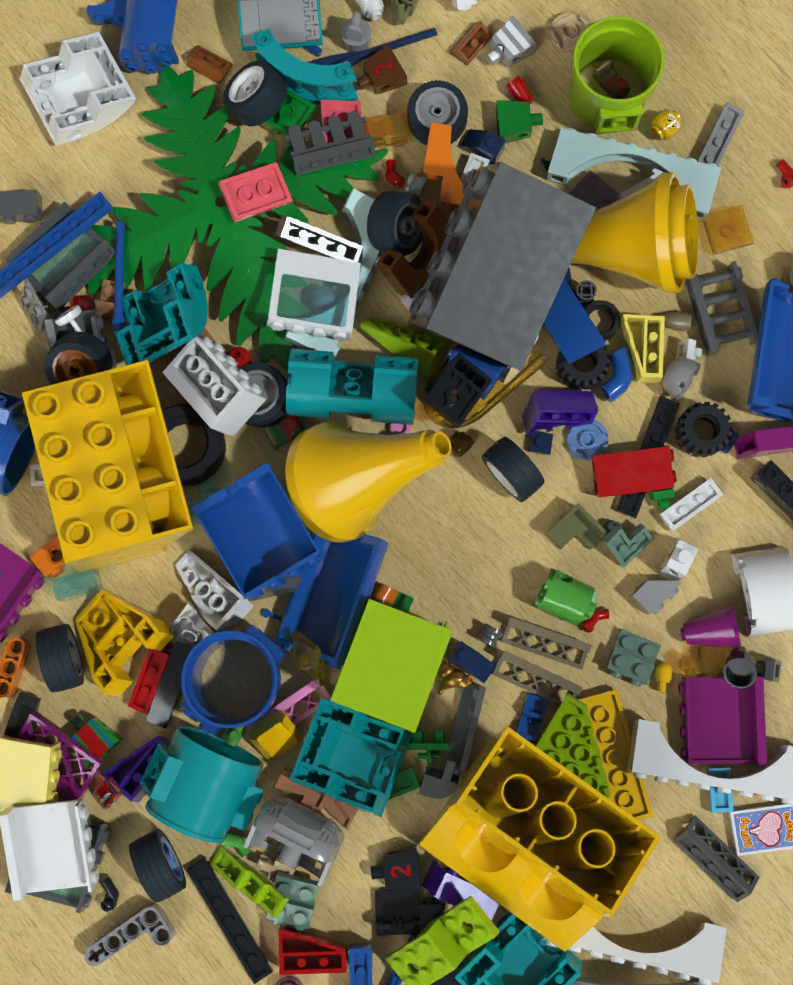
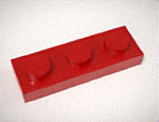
M149 648L127 707L144 714L149 713L171 653Z

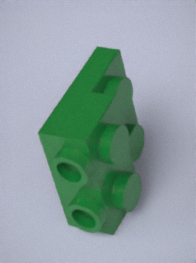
M287 89L285 100L280 109L261 125L276 134L281 133L284 136L289 135L288 129L292 125L299 126L302 131L315 111L316 106Z

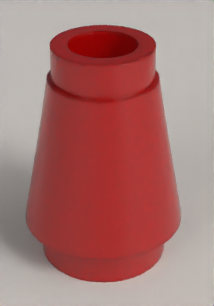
M519 76L506 85L508 88L507 92L517 101L530 104L534 101L524 79H521Z

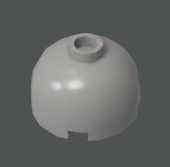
M684 357L677 358L672 363L667 362L663 367L662 386L664 390L677 400L681 398L693 383L692 379L694 375L697 376L701 364Z

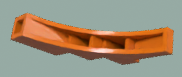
M431 122L422 174H426V178L438 180V177H442L438 202H442V207L454 208L455 205H458L459 208L465 194L462 193L463 184L457 175L452 159V126Z

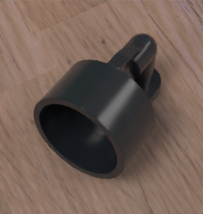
M744 646L737 647L730 651V655L725 660L724 678L729 685L735 688H747L757 678L758 665L755 658L747 653Z

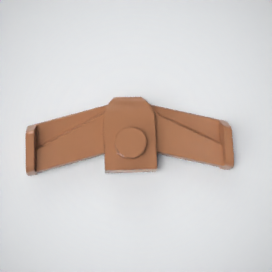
M282 768L272 788L303 796L300 804L319 814L324 807L344 828L349 829L358 811L357 808L289 781L293 770Z

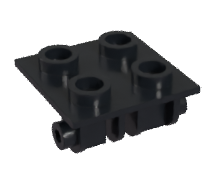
M375 891L377 936L420 934L418 891Z

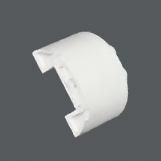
M779 546L731 554L734 574H740L748 612V616L743 617L747 638L793 630V559L790 550Z

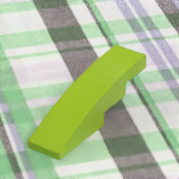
M223 846L220 847L210 863V866L234 889L241 890L253 903L259 904L272 917H279L289 898L255 869Z

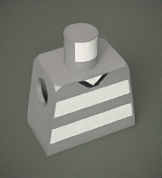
M511 16L492 36L490 41L492 51L486 55V58L492 66L501 60L506 67H510L533 55L536 51L537 43L514 16Z

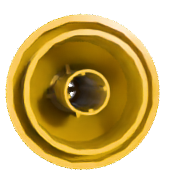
M676 172L661 173L654 180L628 196L595 210L571 263L591 265L631 276L653 285L665 293H680L685 279L695 277L698 263V222L692 186L690 184L681 185Z
M335 423L315 425L302 431L289 448L285 476L290 500L304 524L321 538L338 543L360 538L373 528L386 505L400 491L423 474L440 466L445 458L450 456L451 442L444 432H435L430 429L414 433L385 435L358 432Z

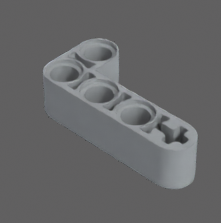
M150 904L91 945L85 952V961L91 966L100 965L145 932L149 934L156 945L165 946L174 938L175 928L160 905ZM148 910L156 913V920H150L147 917ZM130 923L137 925V933H132L129 930ZM159 929L167 930L169 937L167 939L161 938L159 936ZM111 936L119 938V946H114L111 943ZM104 946L105 951L95 957L93 953Z

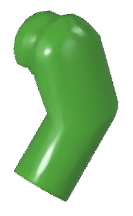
M227 832L224 842L220 843L223 847H236L241 857L251 852L249 848L244 847L245 840L240 834Z

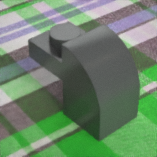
M448 753L443 771L426 766L419 794L441 799L450 796L456 790L460 777L457 776L460 764L456 762L457 754Z

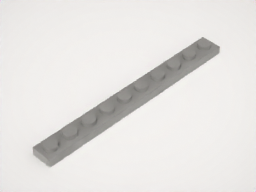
M728 102L723 106L697 162L713 163L718 167L744 111ZM645 283V284H647V285H649V286H651V287L657 289V287H655V286H653V285H650V284H648V283Z

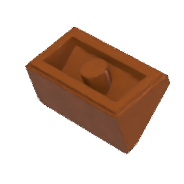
M481 21L475 22L453 46L450 52L464 64L469 65L493 35Z
M198 45L188 54L186 66L220 84L232 67V63Z

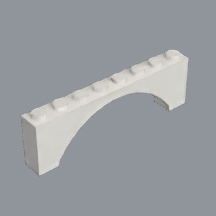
M641 719L633 721L627 772L633 773V777L646 779V775L655 777L654 781L667 783L668 779L676 780V785L688 787L689 783H695L698 789L710 790V786L718 787V792L731 794L732 790L740 791L739 796L753 798V794L761 795L760 799L774 801V797L781 798V803L793 805V746L780 745V751L767 762V765L754 772L731 779L717 778L699 772L684 762L665 740L660 730V723Z
M702 923L699 924V930L693 936L673 949L659 953H641L614 944L592 927L568 951L581 953V950L590 952L589 956L602 959L603 956L611 957V962L624 964V961L633 963L632 967L646 970L647 966L654 968V972L657 974L668 975V972L676 974L677 979L689 981L690 978L698 979V984L712 985V983H719L727 928ZM541 936V940H545L546 945L558 948L545 937Z

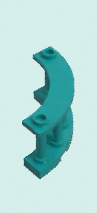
M270 28L250 35L255 47L259 51L255 54L256 59L269 63L282 76L288 90L316 105H320L321 100L358 101V96L352 83L357 80L349 61L335 65L308 63L288 53L277 42Z

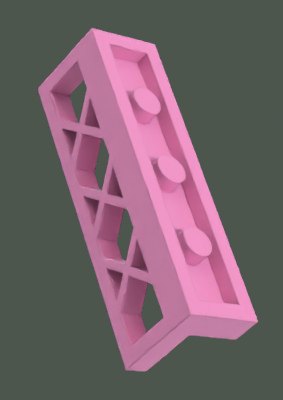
M316 678L269 710L261 718L246 726V729L250 732L254 724L270 713L280 710L286 711L290 707L291 711L287 714L291 721L292 716L298 717L292 721L296 725L317 710L319 703L311 702L313 691L320 688L327 700H331V696L320 679ZM309 695L308 701L302 700L303 698ZM298 702L307 703L306 712L302 715L293 714L294 705ZM310 704H314L315 706L309 710Z

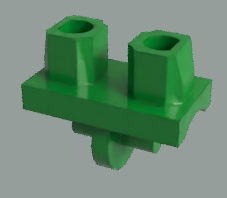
M425 731L413 732L412 742H409V750H426V753H418V759H426V766H431V759H439V753H431V750H448L445 731H433V742H424Z

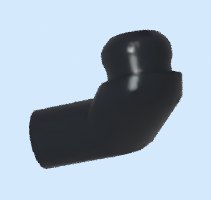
M110 877L101 882L102 887L106 891L104 901L101 902V909L105 912L113 910L119 898V891Z

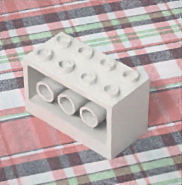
M197 336L186 344L162 373L211 429L234 436L263 404L266 398L261 394L262 389L257 384L251 383L248 380L250 376L244 370L238 369L236 360L224 353L225 348L218 342L213 343L207 337L201 338Z

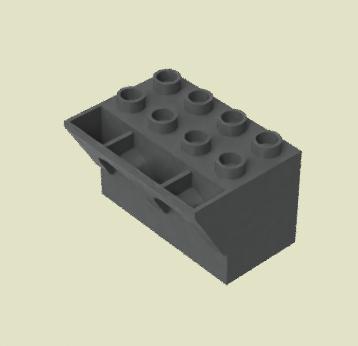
M498 162L485 167L481 166L476 170L472 169L462 189V193L465 195L458 210L454 209L449 217L444 233L447 235L441 249H437L429 262L427 268L429 276L423 289H419L413 298L409 312L412 314L408 322L501 362L506 366L522 371L596 207L503 162Z

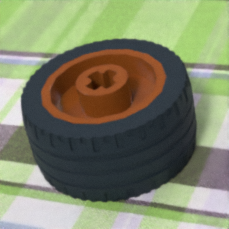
M85 332L66 334L53 345L45 360L46 377L50 384L53 385L110 370L113 366L110 350H108L103 341L92 334Z

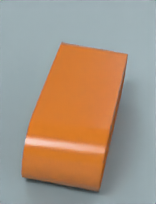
M11 638L5 646L0 661V698H10L17 692L31 648L29 641L25 638ZM17 642L22 644V650L19 653L14 649ZM11 662L15 664V671L13 673L8 671V665ZM3 683H7L9 687L6 694H3L1 691Z

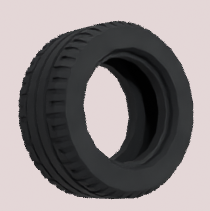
M175 404L174 406L166 407L164 410L162 409L168 433L177 426L190 424L201 428L207 439L206 450L196 463L186 467L177 466L182 486H194L209 480L208 478H211L219 470L224 461L226 452L224 434L211 429L189 404Z

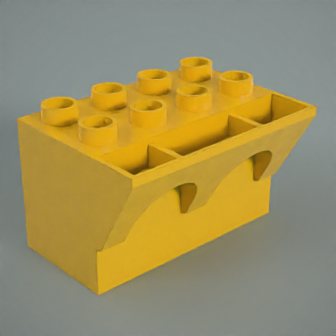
M148 360L22 392L65 564L82 574L165 552V546L193 530Z
M507 726L488 740L418 845L565 952L594 927L602 917H613L661 836Z

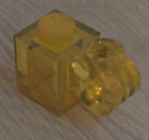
M698 647L697 661L692 656L681 657L678 661V666L683 671L684 677H697V673H705V677H719L718 673H723L724 647Z

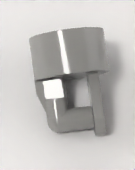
M354 12L352 18L348 19L341 28L342 44L348 52L367 50L371 44V28L361 18L359 12Z

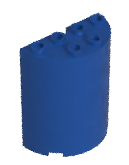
M268 462L238 479L229 487L223 488L192 507L244 599L251 597L253 601L264 595L263 591L269 588L277 589L286 583V578H295L305 572L304 567L307 565L310 567L321 560L319 558L321 552Z

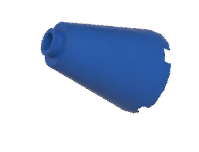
M463 346L453 347L447 355L449 361L458 353H461L492 379V382L480 397L484 400L507 366Z

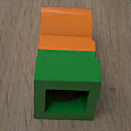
M380 582L371 597L384 605L408 613L414 601L413 597Z

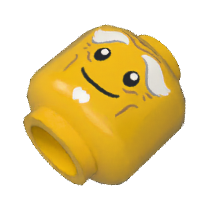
M664 109L652 120L651 131L659 140H669L681 130L680 121L682 118L677 111Z

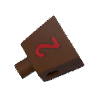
M389 44L363 63L365 75L356 79L361 90L372 86L376 94H382L407 85V75Z

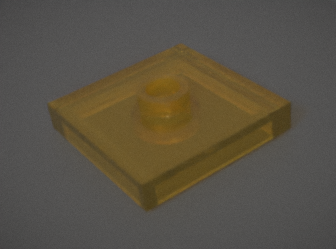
M743 205L708 213L706 221L703 220L713 255L754 244Z
M295 631L291 633L299 670L320 687L327 684L323 661L320 658V648L300 632Z

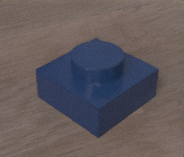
M533 431L529 452L550 456L553 434Z

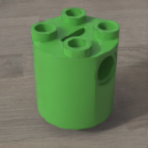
M551 568L546 578L547 581L541 587L534 606L575 626L591 618L597 606L595 588Z

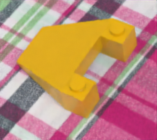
M101 589L75 618L92 678L102 693L106 695L120 697L133 681L122 666L142 644L146 648L161 651L174 637V634L163 620L104 589Z

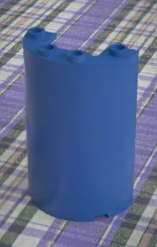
M769 279L764 289L747 409L765 418L793 422V294L789 293L790 285L782 283L779 279Z
M313 532L312 539L321 552L319 556L321 560L310 567L307 565L303 568L305 572L301 574L302 585H297L298 592L291 593L274 642L282 644L281 649L292 653L296 649L311 654L309 659L320 663L324 659L326 660V665L340 670V667L344 666L364 610L370 599L389 543L381 538L366 534L348 542H331Z

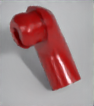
M392 159L386 160L385 179L394 187H403L405 178L395 171L396 161Z
M782 159L776 164V167L782 173L781 186L789 189L793 186V169Z
M595 610L591 618L582 621L583 630L590 633L594 630L598 620L609 619V610Z

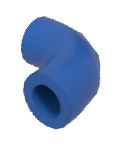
M627 347L621 348L609 356L613 366V374L609 380L600 385L605 398L609 402L615 401L624 394L633 380L634 364Z

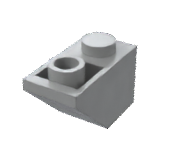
M645 581L630 598L647 615L653 612L657 614L665 606L662 602L667 597L672 599L679 592L677 587L681 583L679 581Z

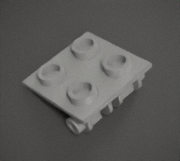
M26 278L20 300L23 307L30 312V319L33 325L37 326L40 332H42L45 325L44 319L48 312L51 311L48 305H45L46 302L41 293L35 287L32 288Z

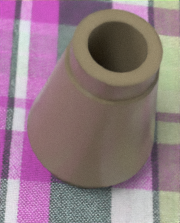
M687 311L662 314V316H665V327L683 332L691 330L692 314L687 313Z

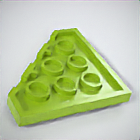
M568 693L536 747L609 798L611 792L587 704Z

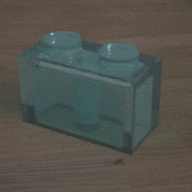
M95 569L52 580L56 601L60 602L95 594L103 589L99 571Z

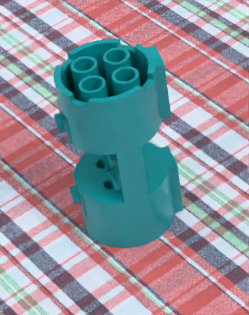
M291 349L288 361V385L286 386V413L288 415L330 419L332 411L337 413H356L359 415L369 414L371 415V422L403 425L414 424L418 377L417 358L376 355L375 364L335 361L334 352Z

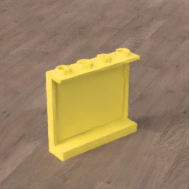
M0 736V814L5 808L57 802L58 793L56 788L60 778L58 765L62 756V751L60 750L61 742L57 741L49 745Z

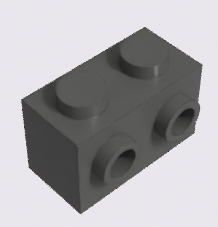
M37 190L0 192V221L2 223L11 225L20 221L35 223L36 220H43L42 196Z

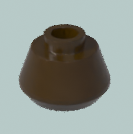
M456 431L449 438L452 454L457 458L463 456L476 442L473 435L464 431L461 433Z

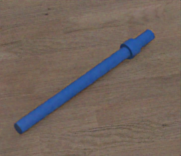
M123 221L116 222L114 316H112L114 342H118L116 332L122 330L123 326H125V317L123 316L125 222Z

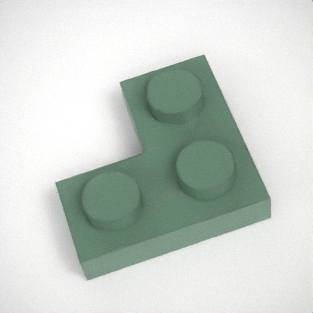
M641 523L628 535L625 534L622 528L616 525L602 539L617 563L623 568L653 540L647 528Z

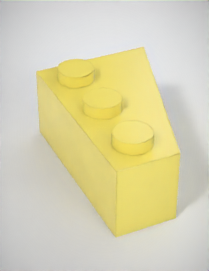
M623 314L621 316L620 325L627 349L634 364L637 382L659 383L663 378L665 316Z

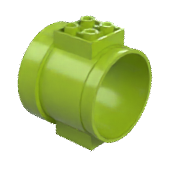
M613 16L590 23L589 27L579 37L571 63L572 77L569 85V101L578 118L585 124L595 128V134L636 131L643 115L646 101L655 91L664 69V51L657 35L647 25L636 19ZM603 59L620 61L637 73L643 85V93L628 99L607 98L593 91L582 79L580 71L594 61Z

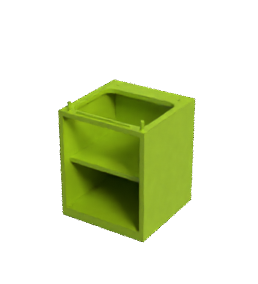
M369 599L330 701L415 733L453 630L447 628L449 622L446 621L442 627Z

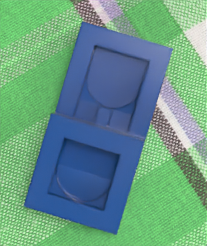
M528 693L516 733L530 743L535 744L549 700Z

